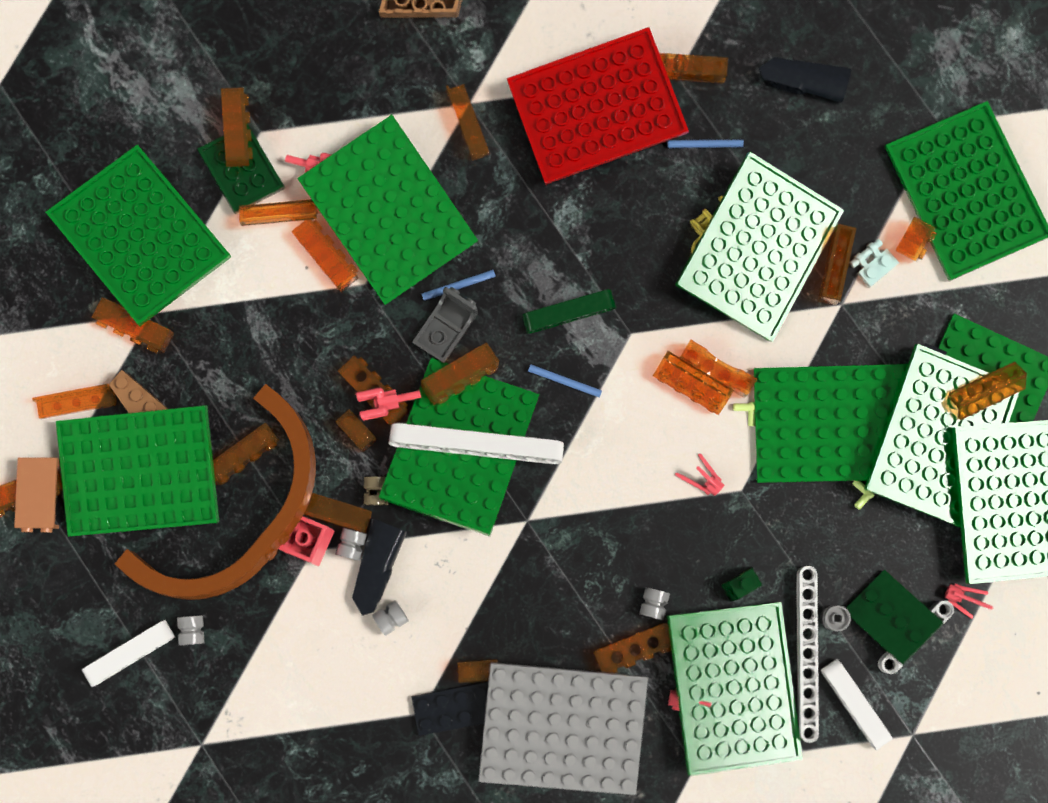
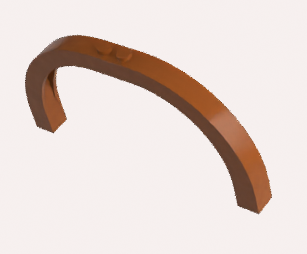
M267 384L260 389L253 399L267 409L283 426L290 440L294 457L293 482L281 511L242 558L227 569L204 578L186 580L167 577L152 568L135 552L126 549L115 565L139 585L176 599L194 600L215 597L231 591L248 581L268 560L273 559L277 554L278 548L289 540V535L300 522L312 496L316 476L315 450L308 428L301 416Z

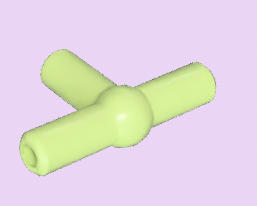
M734 403L733 410L748 411V426H755V403Z
M854 481L852 484L863 493L854 504L860 510L869 499L874 497V493L864 490L865 485L861 481Z

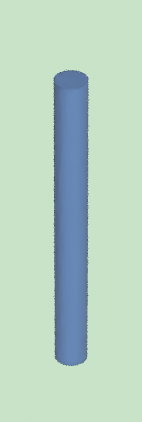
M668 140V148L743 147V140Z
M490 270L422 293V297L425 301L443 295L444 287H453L458 290L496 276L494 270Z
M530 364L528 372L600 398L602 390Z

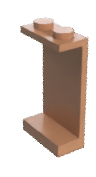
M18 457L14 528L21 529V532H33V529H40V532L52 533L53 529H59V525L55 524L57 467H60L59 458Z

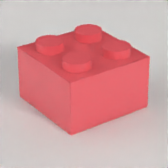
M302 516L300 522L289 535V540L278 549L319 567L334 534V530Z

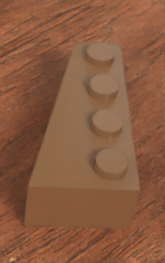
M382 0L379 14L382 18L458 17L462 0Z
M123 370L109 384L128 413L168 409Z

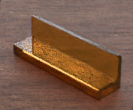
M464 84L451 89L447 85L446 93L472 161L489 155V149Z
M312 199L239 206V222L241 226L317 219L318 208Z
M1013 362L950 392L949 399L958 408V418L962 420L1026 388L1027 373L1016 362Z
M109 384L32 398V401L37 403L39 419L117 405L115 393Z
M312 493L304 515L366 534L372 511Z

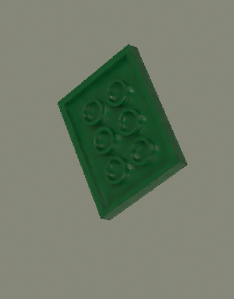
M248 124L197 149L234 214L285 189L284 184Z
M886 570L846 608L850 613L851 619L902 666L944 625L943 621Z

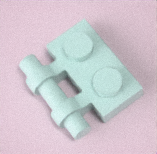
M880 239L869 243L863 252L857 253L854 259L849 262L853 268L860 265L862 270L857 274L869 288L899 264L888 249L882 253L878 250L883 245ZM872 254L875 259L868 264L865 259Z

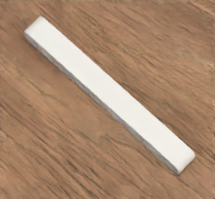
M400 423L391 425L389 445L400 448L548 464H561L564 443L556 440Z
M804 566L799 568L796 574L797 720L800 739L811 743L816 741L819 735L817 571L812 566ZM805 569L811 572L809 580H805L802 576ZM805 589L811 592V597L808 600L804 599L802 595ZM806 608L811 611V617L808 620L803 617V611ZM806 628H809L812 633L809 639H805L803 636V631ZM806 648L812 651L809 659L803 656V651ZM806 668H810L812 671V675L808 679L803 676V671ZM806 688H810L812 695L806 699L803 692ZM806 708H811L812 715L809 718H805L803 714ZM810 727L812 729V736L805 738L804 730Z

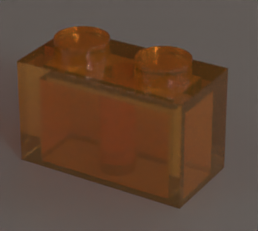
M914 217L895 251L915 262H918L919 259L922 260L927 253L925 247L928 242L932 243L937 235L935 232L936 228Z
M350 409L335 421L362 452L377 440Z
M498 659L458 662L459 683L488 681L491 662L498 663Z

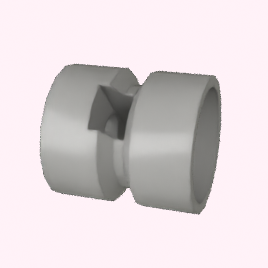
M343 528L340 536L342 543L338 544L335 554L360 561L362 554L360 547L364 545L367 534Z
M645 588L643 596L645 603L641 604L639 614L664 620L666 613L664 605L668 604L670 593Z
M396 600L388 604L386 610L380 609L372 615L385 636L393 632L395 626L400 627L409 621Z
M828 606L822 611L820 616L823 627L830 631H843L849 626L851 621L850 613L842 606Z
M203 616L177 618L178 629L181 630V633L178 634L179 645L205 643L204 632L201 631V628L204 626Z

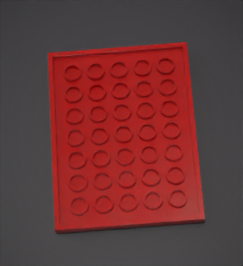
M650 27L507 78L545 185L689 133Z

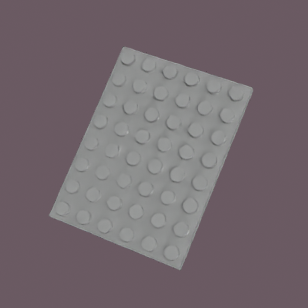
M491 662L479 782L636 795L648 677Z

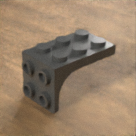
M444 287L439 303L412 341L413 344L443 363L447 361L478 315L476 303L468 297L466 299L462 298L459 295L460 292L453 287Z

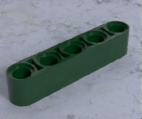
M611 289L527 312L522 315L527 334L605 313L617 307Z

